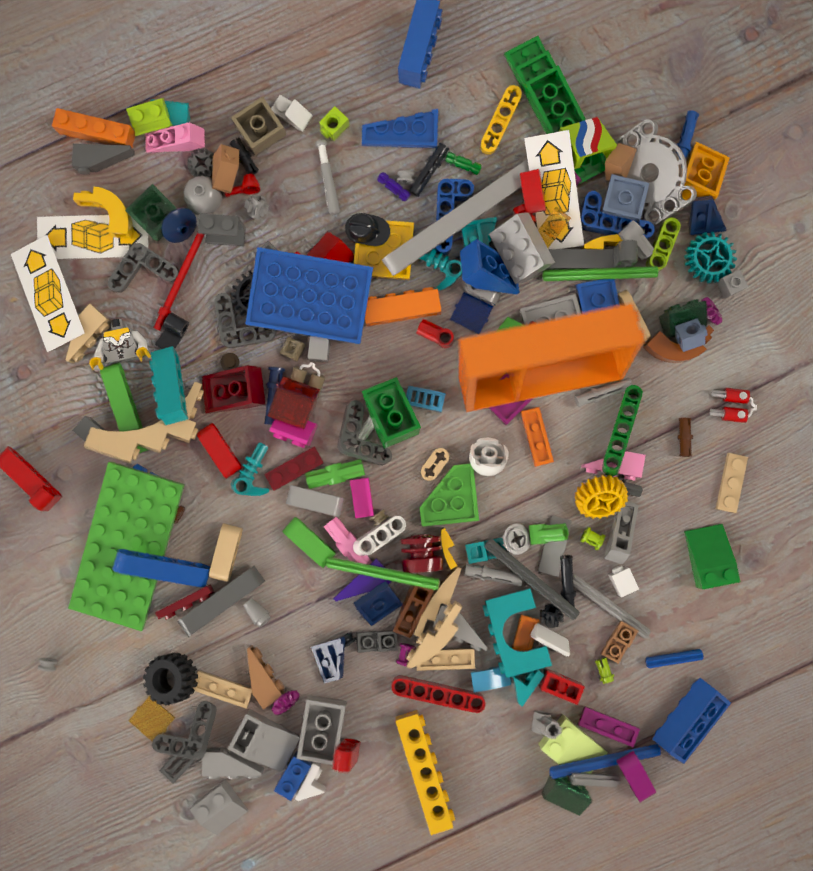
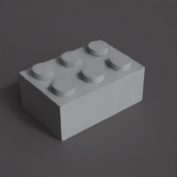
M529 213L516 214L489 234L515 284L529 281L555 263Z
M312 695L308 696L297 759L333 765L335 748L341 740L347 701Z

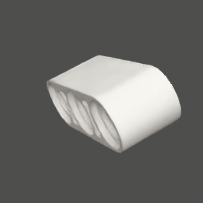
M401 516L387 518L354 542V552L359 556L372 554L405 530V520ZM393 520L397 523L396 530L392 528ZM378 531L382 533L381 541L377 539ZM362 542L367 544L365 552L361 548Z

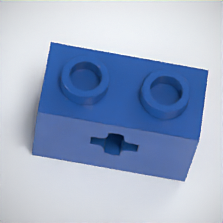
M298 751L295 752L274 790L290 801L312 765V761L297 759Z

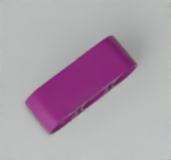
M634 751L616 760L639 802L657 793Z

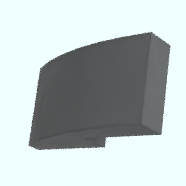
M393 630L356 632L358 653L398 650L397 633L393 632Z

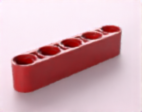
M403 675L396 676L392 681V691L400 697L472 713H480L485 709L484 697L479 692ZM398 681H402L406 687L398 690L395 684ZM421 685L425 690L422 694H417L414 692V688ZM435 690H442L444 694L441 698H435L433 692ZM455 694L463 696L460 702H454L452 697ZM475 698L481 700V704L477 707L471 705V701Z

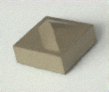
M288 336L280 354L297 362L306 345Z

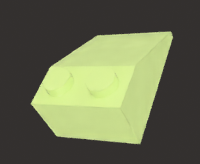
M563 714L557 720L562 728L561 735H558L556 739L544 736L538 743L541 750L559 765L603 756L608 753ZM588 771V772H583V773L591 774L593 771Z

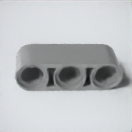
M290 485L286 500L288 505L340 517L344 502L342 497Z

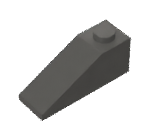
M73 144L72 167L78 173L88 175L90 172H99L134 156L135 151L129 145Z

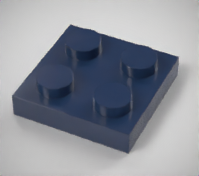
M385 581L361 596L353 604L365 620L373 626L401 607L403 603Z

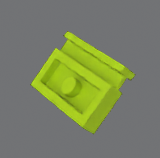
M164 98L126 108L135 131V136L173 126Z

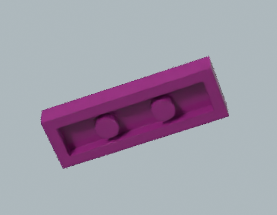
M584 706L578 721V725L631 747H634L640 731L639 727L587 706Z

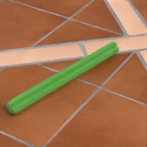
M657 266L543 271V281L658 277Z
M328 557L326 562L328 568L438 590L440 580L436 578Z

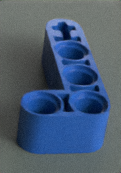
M443 179L439 182L436 221L454 210V201L465 202L473 196L474 185L470 180ZM447 186L451 189V191L449 193H444L441 189ZM466 187L470 192L463 194L460 189ZM443 205H448L450 207V210L448 212H443L440 209V207ZM453 235L445 240V249H442L441 244L435 247L438 255L443 253V256H447L451 252Z
M591 191L583 199L580 217L582 230L603 235H615L623 230L622 224L628 225L632 221L602 213L600 211L602 197L599 192ZM588 199H594L596 205H590ZM584 217H590L592 224L586 223ZM645 220L635 221L642 229H645L647 234L644 236L648 240L654 234V225ZM603 221H609L611 227H605Z

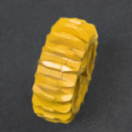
M602 474L601 477L587 478V482H582L581 486L577 487L575 504L580 513L584 514L585 517H591L592 519L598 517L601 519L605 516L608 517V515H615V512H620L621 508L625 507V503L628 501V492L622 480L611 475L605 477Z

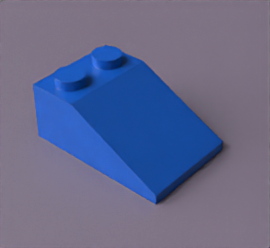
M475 239L460 250L462 278L466 284L476 289L515 295L520 293L519 284L514 283L497 251L478 239Z

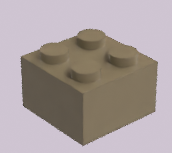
M263 96L231 117L235 127L255 156L286 136L283 125Z

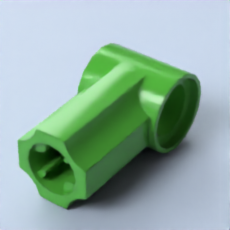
M566 523L529 525L530 543L534 545L545 544L550 541L568 540L569 531Z

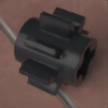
M553 604L545 605L544 610H540L541 624L545 623L548 628L558 627L559 622H564L563 612Z

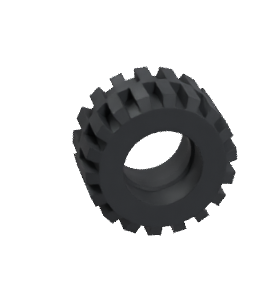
M171 653L158 656L148 663L149 666L145 668L146 674L143 675L145 680L143 685L144 688H147L146 694L151 695L150 699L152 701H157L159 705H171L188 699L195 692L194 687H197L198 684L196 682L198 674H195L197 668L192 666L193 661L191 659L187 660L188 656L185 654L181 655V653ZM168 670L173 673L175 678L173 688L167 681Z

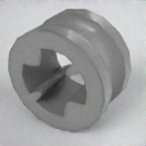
M408 170L397 172L399 176L397 183L404 185L414 183L412 179L414 172Z
M39 659V662H41V665L38 666L39 670L56 671V667H54L57 664L56 659Z

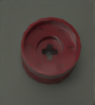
M418 534L401 539V544H410V547L401 549V552L410 553V557L402 559L403 572L421 573L443 570L442 556L433 555V551H438L442 548L432 544V542H440L441 536Z

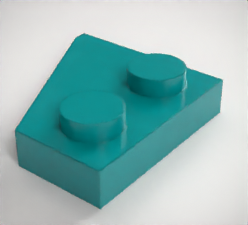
M497 217L474 220L462 228L464 247L475 239L489 246L491 241L489 234L494 231Z

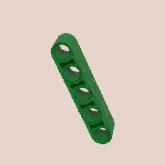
M637 385L628 386L622 399L602 465V471L607 476H616L621 468L643 395L642 389ZM629 395H635L637 398L632 399ZM629 411L632 415L627 416L623 412ZM624 428L627 432L621 433L618 431V429ZM618 445V446H620L622 449H621V450H615V449H613L612 446ZM607 463H614L616 467L610 468L607 466Z

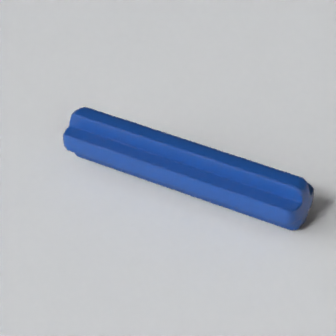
M701 649L646 657L645 662L648 668L699 661L703 660L704 656Z

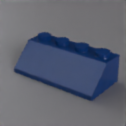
M699 678L691 685L687 695L680 699L676 709L667 716V720L662 727L656 730L652 740L674 758L685 764L731 702L715 688Z

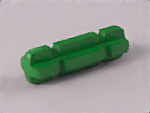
M448 152L445 159L447 163L451 165L454 163L456 167L466 171L471 170V173L476 175L480 173L482 168L481 164L477 162L472 163V160L460 155L457 157L452 152Z

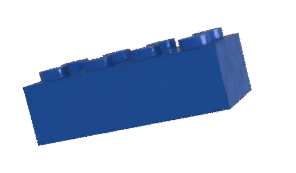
M416 0L398 66L399 84L420 89L422 82H426L427 67L431 64L432 49L436 46L437 30H440L443 9H440V1Z

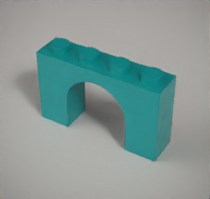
M531 589L485 600L486 605H482L485 617L489 616L491 624H488L490 636L494 635L496 643H493L495 654L500 655L501 662L498 665L501 674L505 673V677L508 678L552 666L547 646L517 651L510 648L503 637V626L511 615L536 608Z

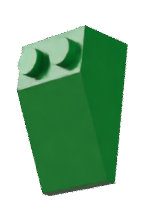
M397 377L362 391L374 428L384 449L419 435L421 426Z
M723 524L684 531L696 588L704 590L741 582L737 563Z

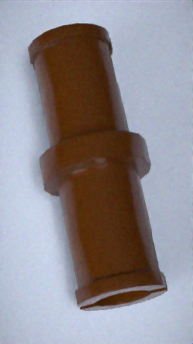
M679 418V435L677 436V439L680 440L679 457H692L691 440H693V435H691V418Z

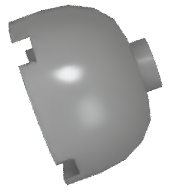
M196 176L190 179L183 191L185 203L195 214H209L217 211L223 198L221 191L212 189V179L207 176Z

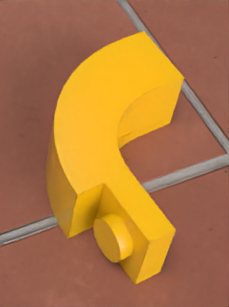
M95 186L93 187V194L89 191L74 192L73 200L78 206L100 207L108 211V233L113 238L132 239L133 222L131 215L115 194Z

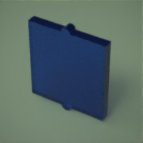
M464 292L458 304H455V310L450 320L480 334L484 324L488 322L493 306Z

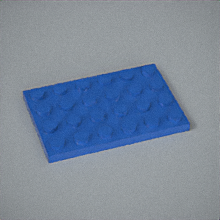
M257 247L245 325L361 344L373 267Z

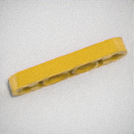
M511 85L505 90L482 138L480 148L484 154L491 155L495 153L520 102L522 91L516 85ZM516 92V97L513 98L510 104L508 102L510 94ZM506 107L510 110V114L503 116L500 113V109ZM499 124L502 127V131L495 133L492 130V126ZM492 136L494 138L492 142L493 147L487 149L485 143L488 144Z

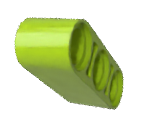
M671 217L661 224L653 243V254L648 257L646 267L654 266L652 262L654 259L660 262L658 272L667 265L681 226L678 219ZM666 225H671L673 232H669L666 229ZM659 242L665 243L667 249H662L659 246Z

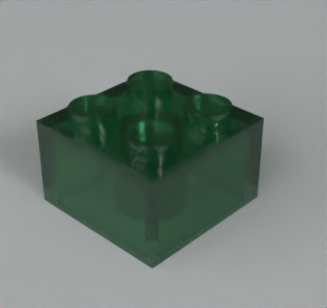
M152 184L125 211L158 242L164 237L161 230L163 220L171 211L177 208Z

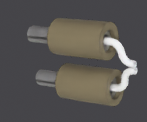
M312 362L308 365L303 364L300 367L294 366L287 385V389L290 390L287 402L293 403L296 392H301L307 370L303 367L308 368L312 366L317 371V373L311 374L305 395L308 397L305 404L306 409L307 407L311 409L314 399L319 398L325 376L320 375L319 369Z

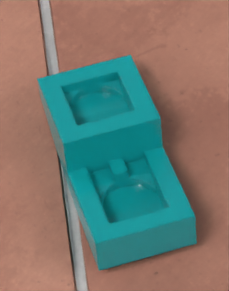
M501 537L493 539L507 551L506 547L503 546L504 542ZM488 540L465 545L469 564L496 558L484 547Z

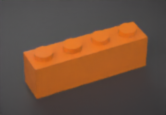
M56 108L52 127L59 134L104 145H129L133 148L135 131L130 125Z
M433 287L423 288L422 292L415 293L414 290L403 292V295L396 296L395 293L384 295L385 298L377 299V296L368 297L365 323L366 327L441 315L438 289L433 290Z

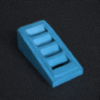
M408 385L406 397L411 406L441 413L446 393ZM416 391L415 401L412 402V393ZM420 393H424L422 404L418 403ZM429 394L431 395L430 404L426 405L427 395ZM435 396L439 397L437 407L433 406Z

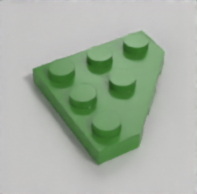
M471 464L454 465L420 506L422 527L479 521L475 476Z

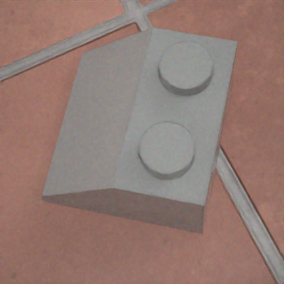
M226 779L194 802L189 809L200 825L215 835H218L248 812V809Z

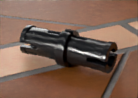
M236 138L237 142L233 139L230 142V146L239 149V163H242L247 174H252L251 172H253L255 175L259 169L253 162L250 151L246 150L240 138Z

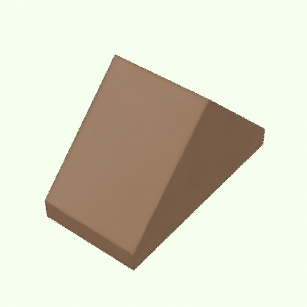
M622 143L617 144V147L605 161L607 181H610L612 174L627 178L637 150L636 148Z

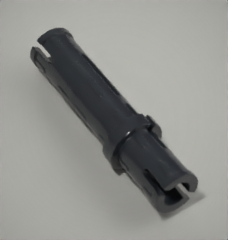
M441 142L439 143L432 156L428 157L427 164L409 189V192L416 197L420 196L436 169L442 165L441 161L450 150L448 146Z
M561 555L562 590L560 596L575 607L574 597L576 596V591L574 590L573 556L565 555L564 558Z

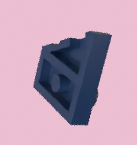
M712 196L696 197L691 204L689 234L726 232L727 228Z

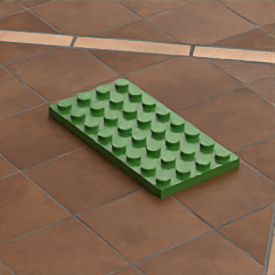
M108 462L68 609L138 631L144 630L158 580L117 573L112 570L118 549L165 556L185 484L115 462Z

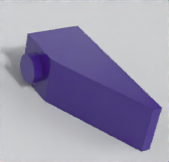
M376 558V559L370 564V565H372V566H377V567L386 568V567L379 561L378 558ZM359 574L333 599L339 601L364 594L385 581L388 585L392 581Z

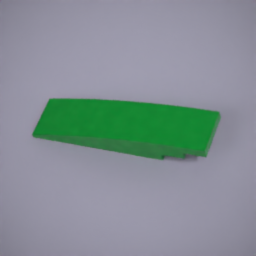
M538 35L505 52L504 56L546 134L559 132L561 127L586 120L559 65L556 66L549 50H545ZM603 152L585 157L580 168L574 169L582 180L579 184L605 171L606 158Z

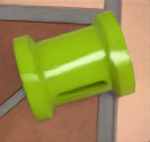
M587 527L581 536L580 542H586L594 546L595 550H599L605 540V535H599L592 531L590 527Z

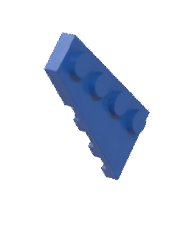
M438 109L426 113H416L408 117H397L390 121L383 120L362 125V146L437 148Z

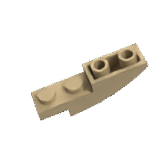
M454 601L453 604L449 603L444 611V614H446L442 621L438 620L433 629L436 632L433 633L427 630L425 634L423 632L420 634L416 641L418 646L415 650L411 649L406 657L408 668L411 669L429 660L451 640L458 630V625L454 623V620L462 609V604Z

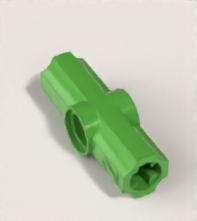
M359 459L344 464L329 465L324 469L305 473L308 487L312 489L328 484L330 486L346 482L348 479L364 476L365 472L362 460Z

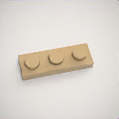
M727 453L716 509L737 513L748 457Z
M441 649L429 660L418 665L417 671L475 669L474 649Z
M201 670L197 672L198 678L196 682L198 684L197 687H194L196 692L246 709L248 708L252 696L251 687Z

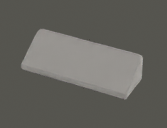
M551 515L549 525L566 523L570 532L572 520ZM567 540L550 541L544 544L538 572L559 577L561 569L560 556H564Z

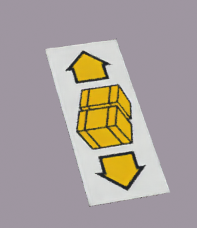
M569 130L525 138L529 171L540 170L542 190L545 196L546 211L535 213L537 229L548 249H563L584 245Z
M130 214L133 222L132 239L113 238L108 233L109 215L37 217V240L48 235L56 259L124 257L135 243L143 244L148 248V214ZM138 249L135 250V252L137 253V255H140V256L143 255V252L141 251V249H140V250H138Z
M48 235L11 254L47 352L85 334Z

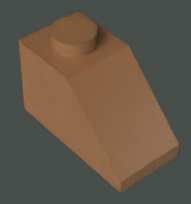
M221 144L213 155L212 189L231 193L239 167V149Z

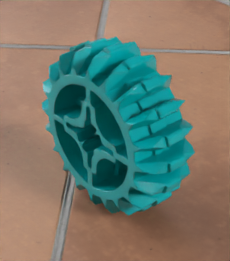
M705 232L702 234V237L698 235L695 237V241L692 240L689 243L690 247H687L685 250L688 254L684 255V258L689 260L685 263V266L691 267L688 273L693 271L695 273L693 278L695 279L699 276V282H703L706 278L707 284H710L712 280L714 283H718L719 279L731 274V269H734L736 266L733 262L737 260V257L732 255L737 250H731L733 243H727L728 237L721 239L722 233H719L716 237L714 232H711L709 235ZM704 244L712 245V247L709 250L699 249V247ZM697 259H699L702 262V267L700 266ZM712 265H713V266H718V265H719V266H722V268H721L720 271H717V272H710V271H709V269L712 267Z

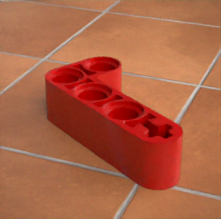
M7 446L0 454V468L31 497L29 502L37 510L42 512L49 511L63 497L16 450Z

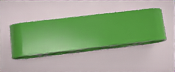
M118 362L104 367L100 370L119 431L125 432L142 429L143 427L122 365ZM137 447V449H140L139 453L148 451L146 448Z

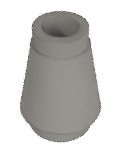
M253 599L248 600L244 604V608L255 626L257 625L261 628L271 619L270 612Z

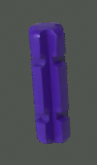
M382 172L378 176L377 180L381 184H385V187L397 196L399 195L402 201L409 199L410 192L406 189L403 190V187L392 178H389L386 173Z

